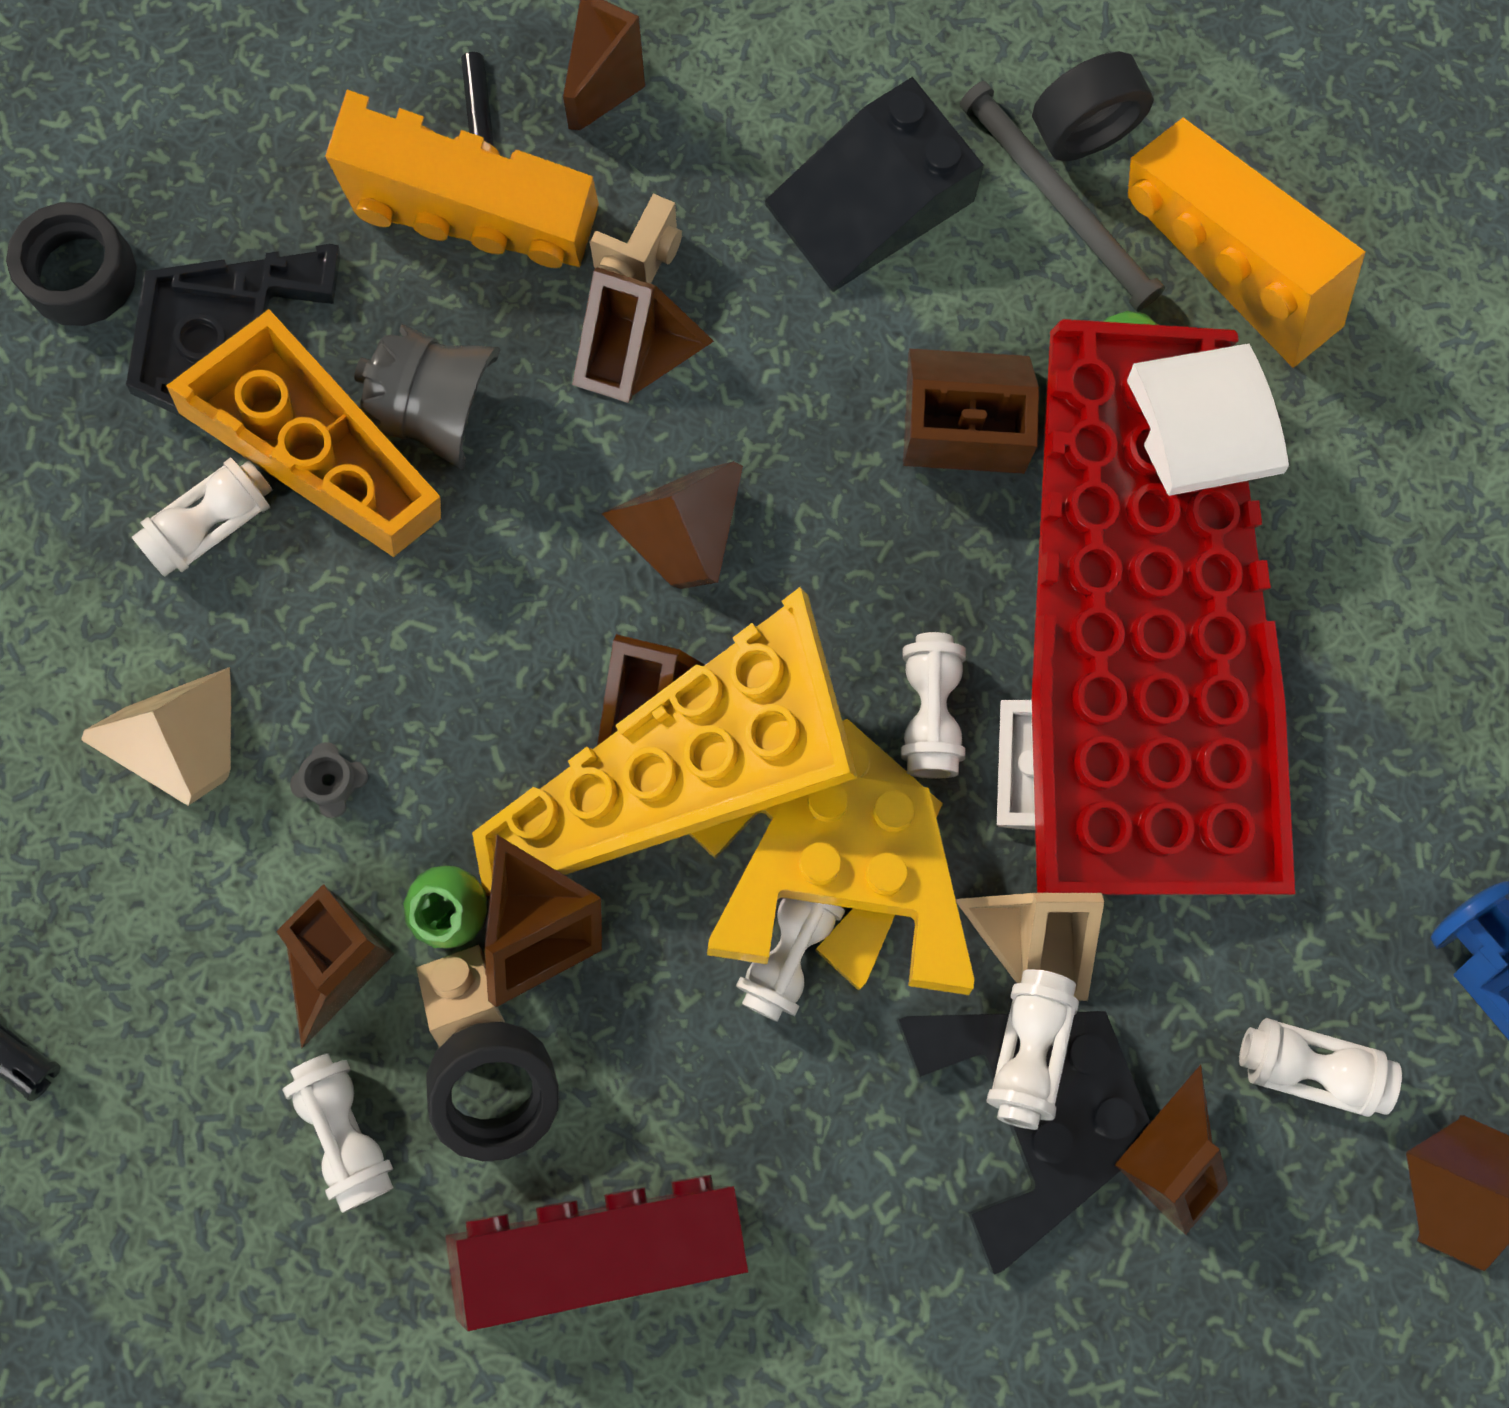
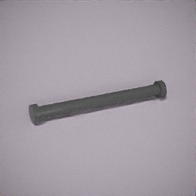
M981 81L974 85L960 102L961 109L967 116L975 114L1132 296L1129 300L1131 306L1137 312H1140L1154 302L1163 293L1165 286L1158 278L1149 279L996 103L993 99L994 90L986 81Z

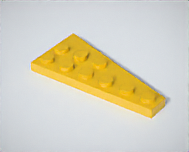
M799 587L782 600L784 607L757 627L751 623L733 637L735 642L733 645L705 666L696 664L615 726L618 731L594 749L586 747L568 760L570 767L542 788L532 787L473 831L472 835L481 884L486 895L490 896L497 835L563 875H567L856 779L855 766L807 593Z

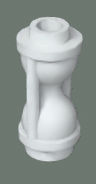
M230 457L223 462L224 466L151 518L147 517L140 522L144 528L133 535L132 539L164 577L176 568L182 573L189 568L188 565L235 530L260 512L264 513L271 508L264 496L270 493L272 488L249 460L239 467ZM204 496L200 504L192 508H187L194 502H196L198 499ZM226 521L218 528H216L214 531L208 534L212 526L219 522Z
M940 632L922 633L916 636V643L903 647L906 676L911 686L920 696L921 707L905 730V745L901 747V758L907 761V774L920 778L955 777L959 774V762L965 760V747L961 746V729L948 712L947 698L961 680L963 674L962 663L966 661V648L954 643V637L950 634Z
M783 898L777 913L781 938L777 947L770 952L768 964L752 962L747 970L746 977H740L736 984L737 988L747 993L742 1005L778 1022L782 1011L795 1016L799 1009L796 1002L804 988L801 958L809 946L824 940L831 933L836 920L842 919L845 910L841 906Z
M1028 969L1023 971L1021 983L1014 984L1012 987L1011 998L1013 1000L993 1087L989 1090L987 1096V1103L999 1109L997 1119L1004 1123L1036 1130L1040 1120H1054L1057 1109L1055 1106L1073 1018L1077 1014L1079 1006L1078 999L1074 997L1076 983L1065 976L1044 970ZM1018 1036H1019V1038H1020V1049H1019V1052H1018V1054L1016 1055V1057L1013 1058V1057H1014L1015 1048H1016L1017 1039H1018ZM1053 1045L1050 1063L1048 1067L1046 1062V1056L1049 1048Z
M1265 1018L1260 1023L1258 1029L1248 1028L1241 1044L1239 1063L1240 1066L1248 1068V1079L1252 1084L1366 1117H1370L1374 1112L1388 1115L1397 1102L1402 1082L1401 1066L1398 1062L1387 1060L1386 1054L1383 1051ZM1308 1044L1334 1051V1053L1328 1055L1315 1053ZM1306 1079L1315 1080L1319 1082L1325 1088V1090L1301 1084L1298 1082Z
M324 1054L292 1069L290 1072L294 1082L284 1087L283 1092L286 1099H292L297 1114L304 1121L314 1125L325 1151L322 1159V1174L329 1186L325 1190L328 1200L336 1198L341 1212L344 1213L393 1189L394 1187L388 1176V1172L392 1171L393 1167L390 1160L384 1161L379 1145L360 1131L351 1110L354 1099V1086L347 1074L351 1070L347 1060L333 1063L330 1055Z

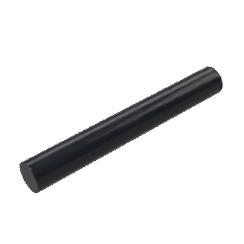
M468 52L462 55L461 63L469 133L484 137V141L494 146L484 56L478 52Z

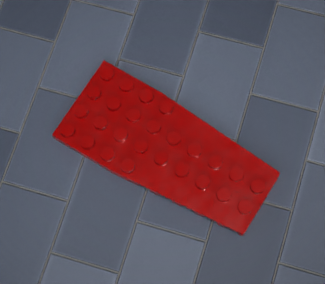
M1062 319L1050 331L1031 697L1037 893H1102V895L1295 894L1285 694L1275 621L1266 620L1263 591L1271 588L1267 560H1259L1255 534V528L1262 525L1260 501H1251L1249 480L1168 496L1144 447L1151 428L1127 382L1134 363L1232 347L1239 341L1238 333L1235 330Z

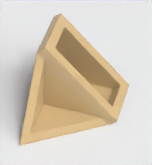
M230 667L126 706L85 729L82 741L189 806L225 782L231 770Z
M1026 893L956 899V903L1016 983H1021L1024 970L1049 971L1076 983L1074 997L1078 1001H1088L1104 907L1102 893Z

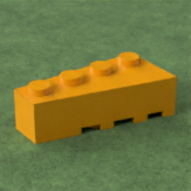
M346 90L325 157L354 213L360 219L378 227H389L391 222L413 227L420 235L437 241H445L448 236L468 240L476 248L490 254H503L505 250L526 254L535 263L549 268H560L563 263L576 267L581 266L599 206L593 176L520 150L512 152L510 159L500 156L499 151L493 145L484 141V137L461 130L459 136L454 139L437 134L423 126L424 116L399 108L395 119L367 109L369 104L368 96Z
M1184 117L1131 157L1128 198L1135 209L1149 218L1292 368L1344 327L1366 251Z
M270 309L166 385L179 414L392 557H395L441 519L440 495Z

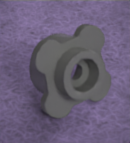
M324 742L316 745L312 750V754L303 761L299 772L291 778L290 788L296 797L300 799L309 798L318 804L321 814L325 817L337 818L345 813L347 809L346 801L353 791L367 783L368 771L362 763H350L340 756L339 750L334 744ZM330 774L334 775V783L326 786L324 778Z

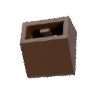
M909 348L903 466L1025 474L1037 448L1039 386L1030 356Z

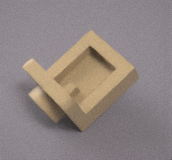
M653 194L628 243L595 231L590 241L594 268L599 267L651 284L662 262L666 264L672 262L681 242L682 230L677 229L675 202Z
M479 945L416 967L429 1031L439 1048L453 1034L474 1024L505 1022L499 1008L488 1001L486 959Z

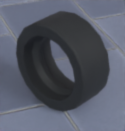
M1120 51L1111 52L1086 60L1056 79L1036 101L1032 118L1054 159L1073 161L1104 150L1124 138L1148 115L1153 105L1154 97L1133 56Z
M59 202L36 210L19 224L8 244L6 264L11 281L42 316L61 325L86 326L105 320L125 304L134 289L137 265L131 247L103 212L86 204ZM79 238L96 239L104 246L103 264L97 274L83 286L68 291H49L41 283L40 277L43 264L50 253L63 243Z
M478 1023L453 1034L435 1052L426 1073L429 1121L441 1143L457 1155L482 1162L504 1160L531 1149L550 1130L559 1109L558 1082L553 1062L543 1042L527 1029L509 1023ZM506 1062L521 1066L528 1072L532 1080V1093L530 1097L516 1111L503 1117L492 1119L470 1117L457 1110L452 1102L454 1083L467 1071L484 1063Z

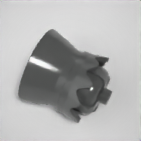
M401 324L399 332L403 337L392 334L385 335L379 341L371 360L361 357L358 361L354 380L364 384L360 401L361 410L368 418L375 420L373 423L385 436L398 437L404 440H409L410 438L417 440L439 457L463 471L466 463L463 440L470 409L485 369L497 361L501 349L499 347L476 345L446 346L438 343V340L426 336L414 328Z

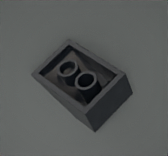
M911 77L863 107L765 200V206L829 289L835 292L973 203L984 164L917 81Z

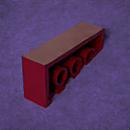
M702 1175L672 1181L673 1194L647 1199L645 1187L605 1194L606 1206L579 1211L578 1201L574 1200L537 1207V1219L509 1224L508 1214L466 1221V1232L445 1235L456 1320L468 1332L748 1273L734 1186L713 1187L712 1175Z

